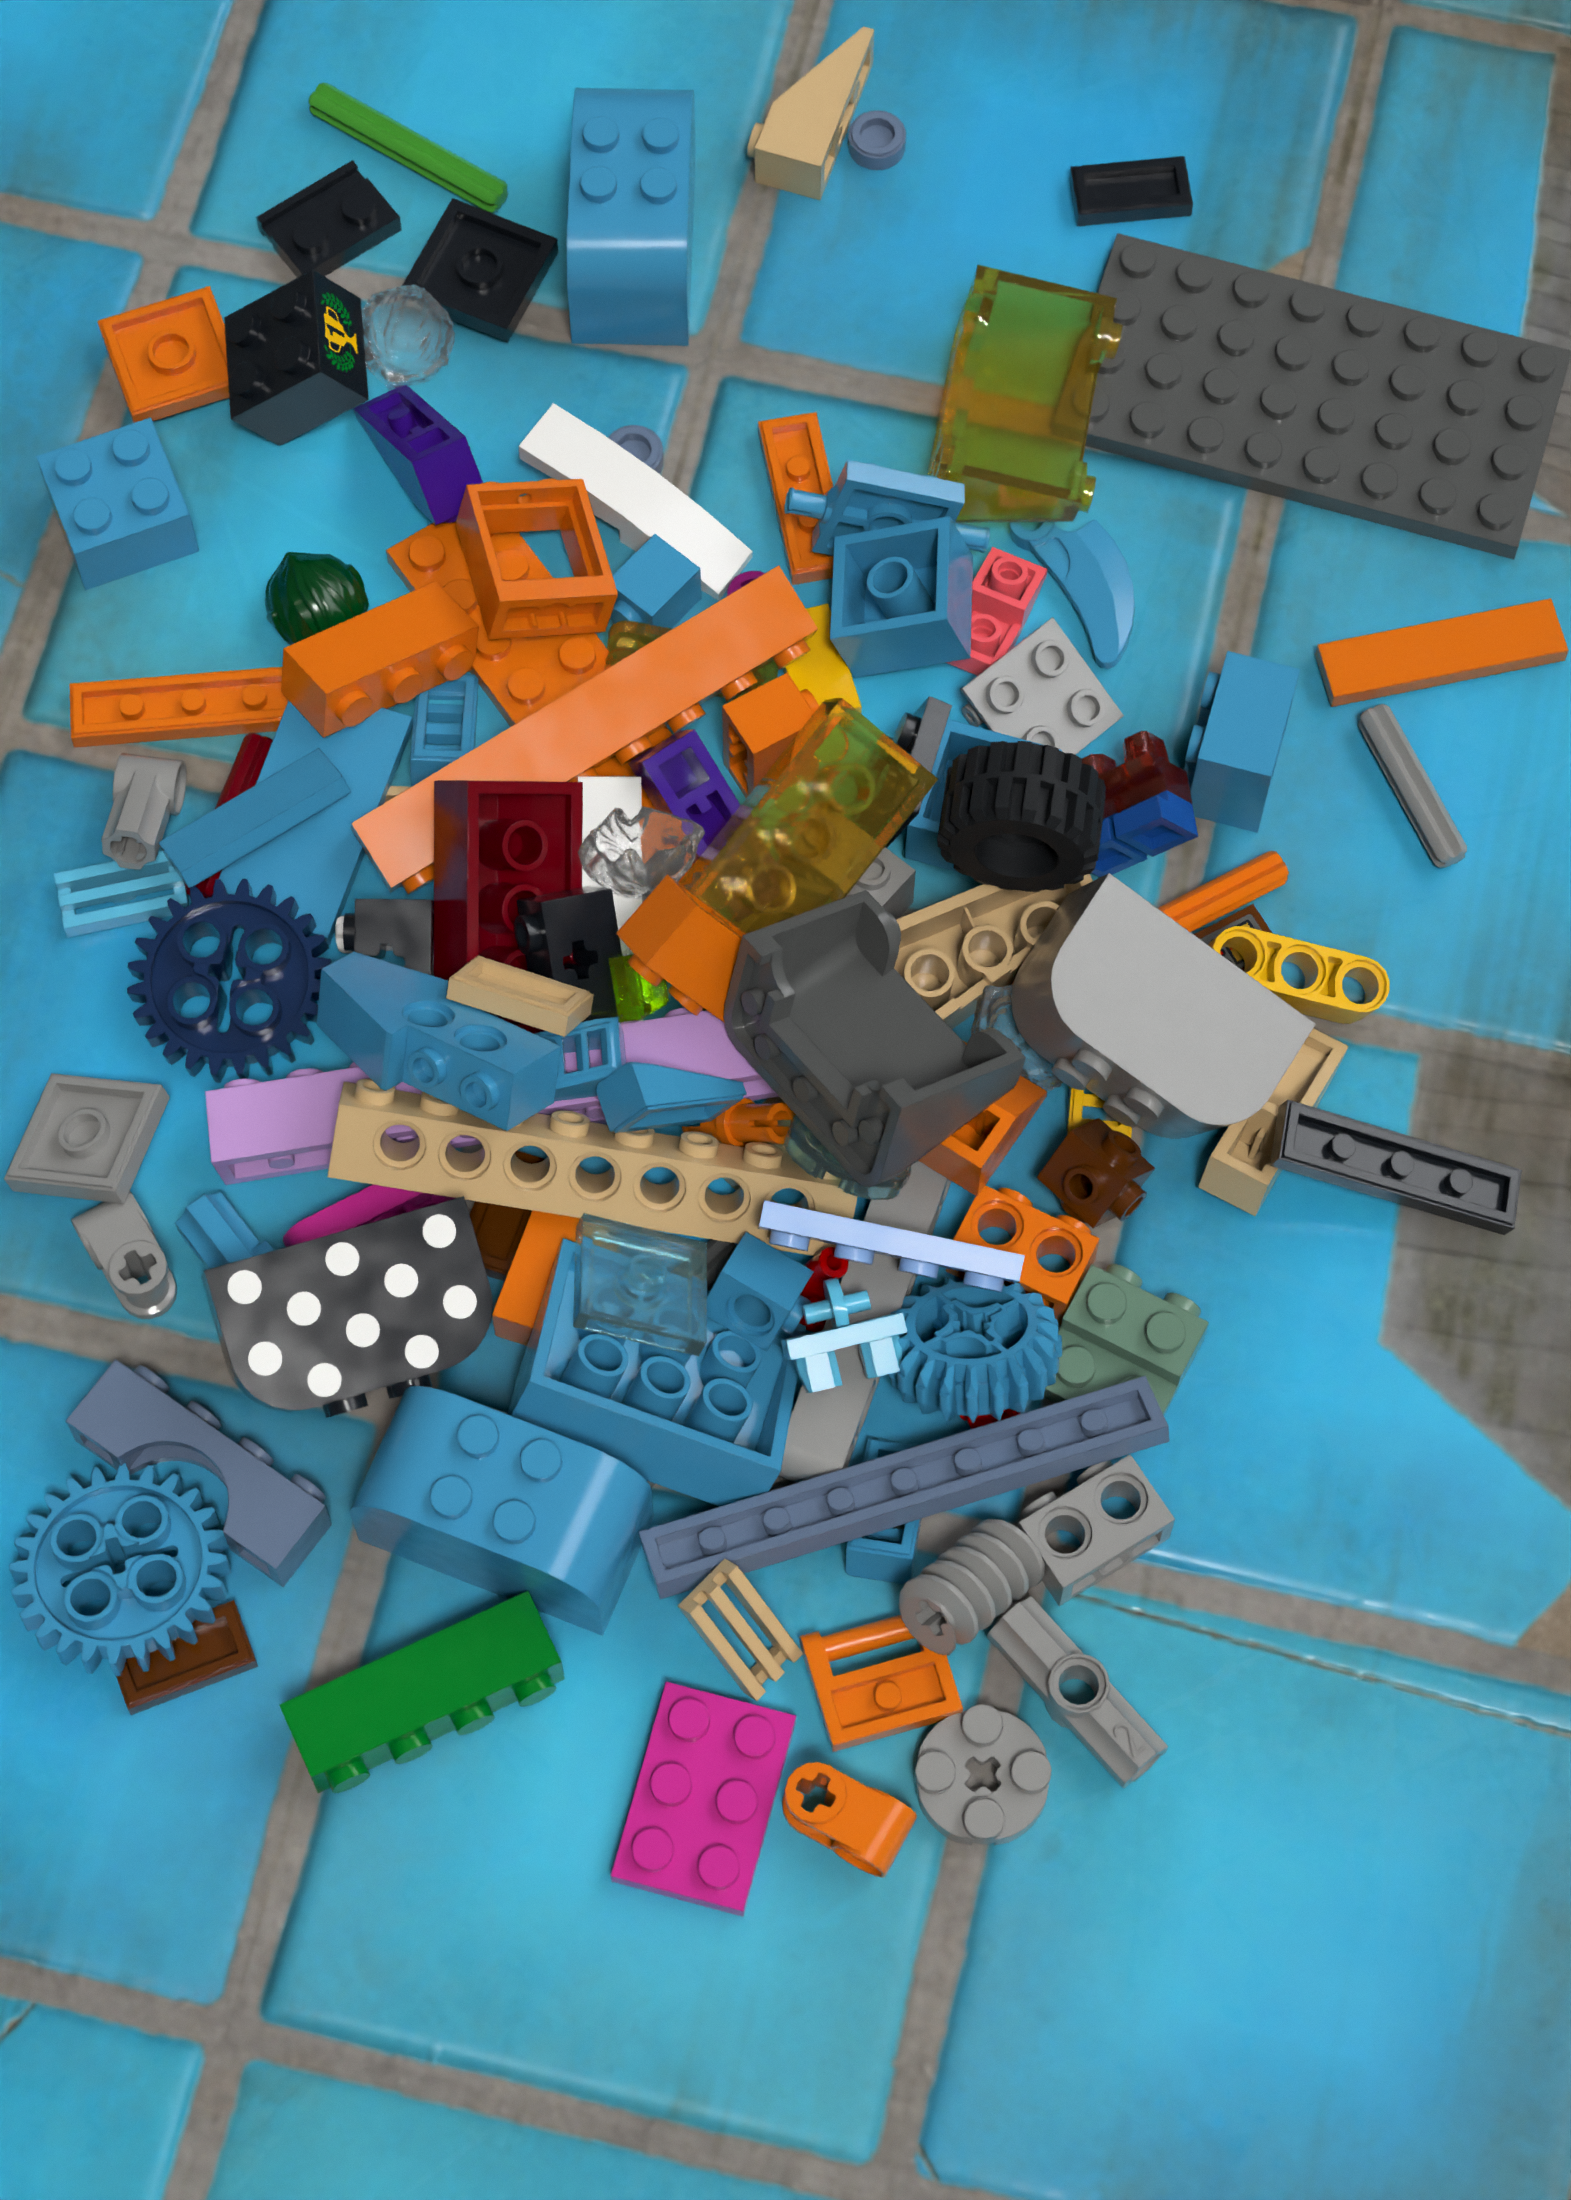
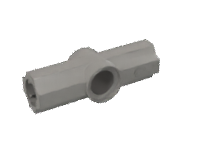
M1032 1596L1017 1603L988 1632V1640L1044 1700L1046 1710L1052 1720L1062 1727L1069 1728L1123 1789L1139 1779L1167 1751V1744L1109 1682L1108 1673L1102 1663L1092 1656L1085 1655ZM1079 1679L1091 1686L1095 1697L1086 1704H1073L1063 1698L1059 1691V1686L1067 1680Z

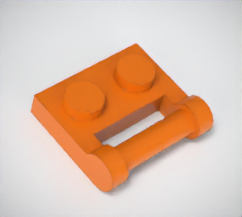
M901 1615L822 1637L819 1631L799 1636L801 1651L812 1681L832 1752L938 1723L948 1716L963 1712L947 1655L936 1654L924 1647L918 1640L921 1652L833 1676L829 1662L914 1639L902 1621Z

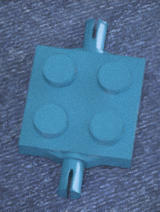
M847 460L835 486L824 495L796 490L790 487L785 500L784 510L786 514L791 513L818 519L812 532V552L834 556V537L946 516L951 517L970 550L985 553L990 539L989 527L956 522L965 504V484L939 479L932 475H919L885 468L873 463Z

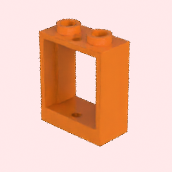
M549 478L540 481L509 483L490 481L466 485L455 524L488 639L605 632L618 592L584 480H557ZM546 530L561 531L574 577L503 581L490 534Z

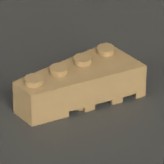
M1090 874L1084 875V880L1076 884H1065L1062 889L1040 890V892L1006 890L997 886L982 884L898 918L896 921L901 931V942L894 969L951 1029H954L1011 986L1021 965L1067 894L1093 880Z

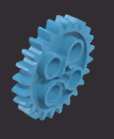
M126 1463L122 1466L119 1465L115 1480L106 1481L98 1467L92 1468V1486L84 1489L76 1480L70 1477L66 1480L70 1497L62 1501L56 1496L47 1493L44 1496L50 1511L47 1518L34 1514H28L26 1517L27 1523L35 1537L15 1538L14 1541L19 1555L24 1560L9 1564V1570L14 1581L21 1583L11 1589V1593L17 1607L25 1608L20 1613V1617L27 1631L38 1629L35 1636L44 1651L58 1644L56 1652L61 1663L64 1665L72 1662L81 1652L82 1663L89 1674L94 1673L103 1658L109 1660L115 1676H121L126 1658L135 1657L142 1671H149L150 1652L159 1650L165 1658L173 1661L175 1659V1651L172 1645L173 1640L180 1637L193 1645L198 1642L192 1626L194 1620L211 1624L215 1622L216 1618L212 1607L206 1600H223L227 1596L223 1582L217 1577L231 1573L227 1555L220 1554L229 1546L223 1530H215L220 1523L214 1508L202 1509L204 1502L197 1488L182 1494L183 1487L179 1476L174 1473L159 1486L154 1467L150 1465L144 1469L138 1480L131 1479ZM145 1523L160 1524L159 1528L147 1537L137 1538L132 1536L133 1532ZM81 1541L95 1542L94 1546L81 1556L67 1555L68 1550ZM173 1550L178 1551L175 1557L169 1556ZM125 1564L126 1571L116 1574L115 1567ZM66 1580L72 1581L67 1587H63V1583ZM170 1581L175 1583L174 1587L165 1595L159 1597L146 1595L151 1586L158 1582ZM104 1599L109 1601L108 1606L96 1615L85 1616L80 1614L82 1609L94 1600Z

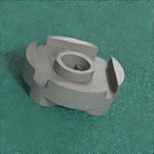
M981 1704L973 1706L962 1713L946 1717L928 1733L919 1750L914 1778L919 1806L927 1820L942 1835L957 1843L972 1845V1843L983 1845L995 1843L994 1845H999L1017 1839L1037 1821L1045 1807L1052 1770L1047 1759L1045 1747L1037 1734L1025 1722L1012 1714L998 1711L989 1705ZM973 1762L984 1765L987 1762L992 1763L998 1768L994 1778L1000 1786L993 1792L984 1786L973 1792L966 1785L971 1776L966 1767Z

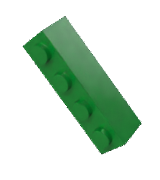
M526 1591L281 1703L279 1706L317 1792L320 1793L331 1788L333 1793H340L360 1785L370 1777L369 1769L391 1759H394L396 1764H403L419 1758L433 1747L432 1740L456 1730L458 1735H466L485 1727L494 1720L493 1712L518 1701L521 1707L542 1701L556 1691L555 1683L564 1680L565 1677L562 1661L529 1591Z

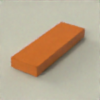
M812 412L758 421L759 439L791 583L796 585L832 579L834 556L812 552V532L818 519L791 513L786 514L784 510L787 492H789L790 487L824 495L833 488L817 413Z

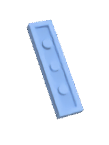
M764 1200L758 1228L771 1231L770 1244L808 1251L810 1240L836 1245L834 1257L868 1265L873 1264L875 1253L900 1258L898 1271L937 1279L939 1267L965 1272L964 1285L996 1292H1002L1004 1281L1013 1283L1020 1281L1025 1255L766 1200Z

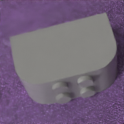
M1110 873L1067 894L1018 970L1011 995L1012 1012L1019 1032L1032 1049L1054 1064L1051 1070L1058 1079L1077 1090L1087 1088L1105 1101L1103 1105L1105 1112L1118 1122L1129 1127L1138 1125L1149 1133L1169 1139L1188 1138L1246 1120L1258 1112L1268 1101L1316 1025Z

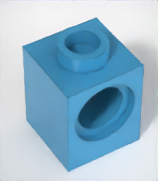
M745 1232L719 1274L699 1312L761 1349L768 1351L780 1329L792 1335L804 1315L802 1305L810 1304L811 1300L802 1296L801 1293L814 1271Z

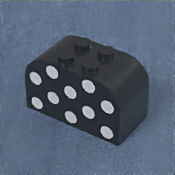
M464 1196L208 1269L201 1275L226 1366L233 1381L248 1398L261 1406L277 1411L293 1412L323 1406L325 1416L331 1417L368 1406L365 1393L386 1387L389 1399L402 1396L405 1389L411 1386L433 1387L429 1374L450 1368L469 1357L484 1339L492 1317V1292Z

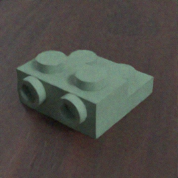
M1091 1264L1062 1318L1061 1328L1058 1331V1335L1062 1336V1356L1059 1357V1371L1056 1374V1383L1045 1388L1044 1398L1058 1403L1146 1376L1161 1411L1165 1415L1204 1341L1209 1322L1199 1318L1201 1313L1200 1307L1185 1296L1177 1293H1167L1165 1298L1161 1299L1141 1289L1142 1279L1124 1266L1109 1264L1104 1271Z

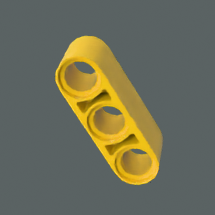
M1234 926L1225 929L1208 944L1219 954L1222 947H1231L1237 950L1245 962V973L1304 1015L1337 1023L1351 1024L1378 1009L1386 1001L1390 991L1386 970L1377 961L1365 956L1244 926ZM1283 962H1291L1302 970L1305 977L1303 989H1296L1285 982L1281 974ZM1344 977H1351L1362 985L1365 992L1363 1004H1356L1345 996L1342 989Z

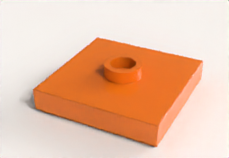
M210 286L97 321L133 423L150 417L152 421H156L229 398L225 325Z

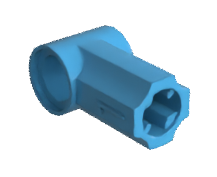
M221 1192L213 1195L204 1194L189 1204L182 1216L175 1222L182 1238L207 1269L275 1251L267 1241L263 1240L260 1243Z

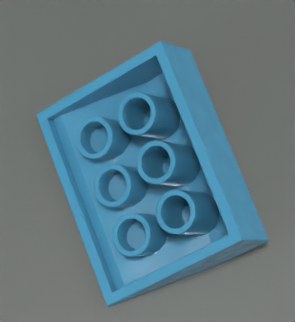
M563 1238L558 1248L516 1378L508 1415L598 1449L625 1463L638 1472L646 1481L721 1507L769 1492L781 1472L798 1376L794 1360H785L781 1340L805 1335L806 1326L798 1324L792 1335L780 1329L768 1351H765L699 1312L710 1291Z

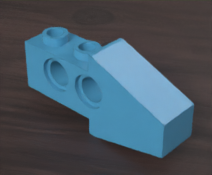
M352 952L321 969L317 1026L381 1089L387 1091L397 1084L404 1082L505 1131L510 1130L554 1103L561 1046L483 1010L446 999L448 980L357 952Z

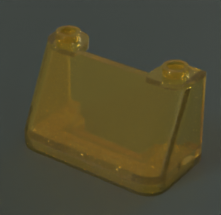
M977 265L953 337L927 475H932L939 479L965 484V504L956 522H1073L1078 511L1086 513L1089 511L1095 490L1096 477L1087 475V463L1083 462V455L1097 375L1104 357L1114 359L1120 343L1122 324L1113 322L1117 298Z

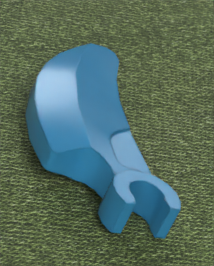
M1039 501L1035 504V516L1042 523V526L1036 530H1026L1014 518L1009 521L1011 538L1018 547L1031 551L1044 567L1048 569L1078 612L1090 638L1095 662L1101 668H1112L1117 665L1124 654L1133 629L1135 614L1134 589L1127 562L1114 539L1098 521L1092 520L1076 531L1068 532L1062 530L1055 525L1052 509L1047 504Z

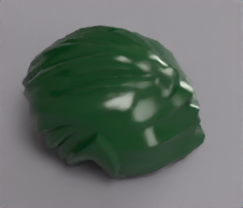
M285 553L283 560L269 579L265 591L267 620L274 625L282 638L290 645L367 612L369 607L364 583L358 571L351 564H345L342 560L330 554Z

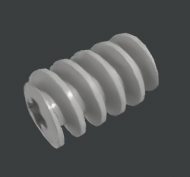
M987 1519L978 1523L969 1534L958 1539L952 1548L941 1553L935 1562L924 1567L918 1576L906 1582L900 1591L899 1598L902 1621L911 1635L924 1647L936 1654L949 1656L956 1649V1644L970 1643L975 1639L979 1630L988 1628L996 1616L1008 1611L1012 1602L1021 1600L1029 1588L1041 1583L1045 1575V1564L1039 1549L1028 1535L1008 1522Z

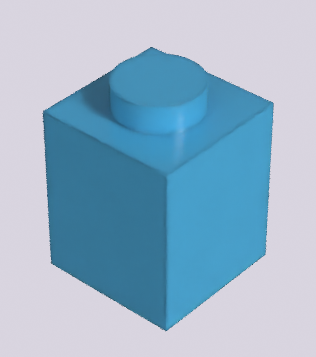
M654 534L612 575L618 596L611 619L626 634L630 636L638 634L651 643L667 633L702 598L701 568L657 534Z

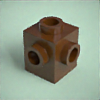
M1097 1118L1071 1130L1036 1178L1060 1198L1061 1206L1071 1217L1095 1228L1115 1217L1120 1221H1124L1141 1205L1147 1195V1192L1141 1187L1155 1167L1141 1156V1150L1134 1140L1121 1132L1113 1131L1100 1118Z

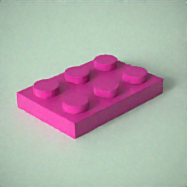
M666 1682L612 1869L611 1881L744 1917L795 1729L796 1715Z

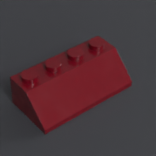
M434 781L435 977L449 981L452 975L476 956H482L528 971L525 954L520 951L514 934V921L519 916L516 900L582 887L583 782ZM573 952L569 956L563 957V965L567 961L573 960ZM492 1014L502 1020H505L533 1034L544 1031L508 1018Z

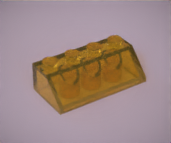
M843 698L825 699L680 881V884L747 934L845 898L937 782L938 778Z

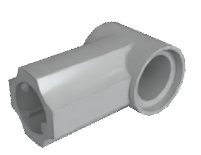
M122 753L119 756L113 780V806L101 839L103 854L115 860L119 867L141 870L144 864L156 860L160 848L158 842L163 839L170 815L178 816L183 806L187 780L186 764L183 760Z

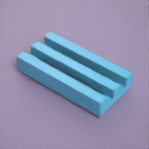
M158 851L156 860L144 864L141 870L121 868L116 861L54 873L55 884L59 894V905L63 916L62 921L67 938L145 922L151 916L157 918L173 916L167 900L170 898L179 902L184 908L189 906L185 883L167 860L163 851ZM173 888L174 894L81 914H76L75 912L77 908L111 901L112 903L134 900L139 895Z

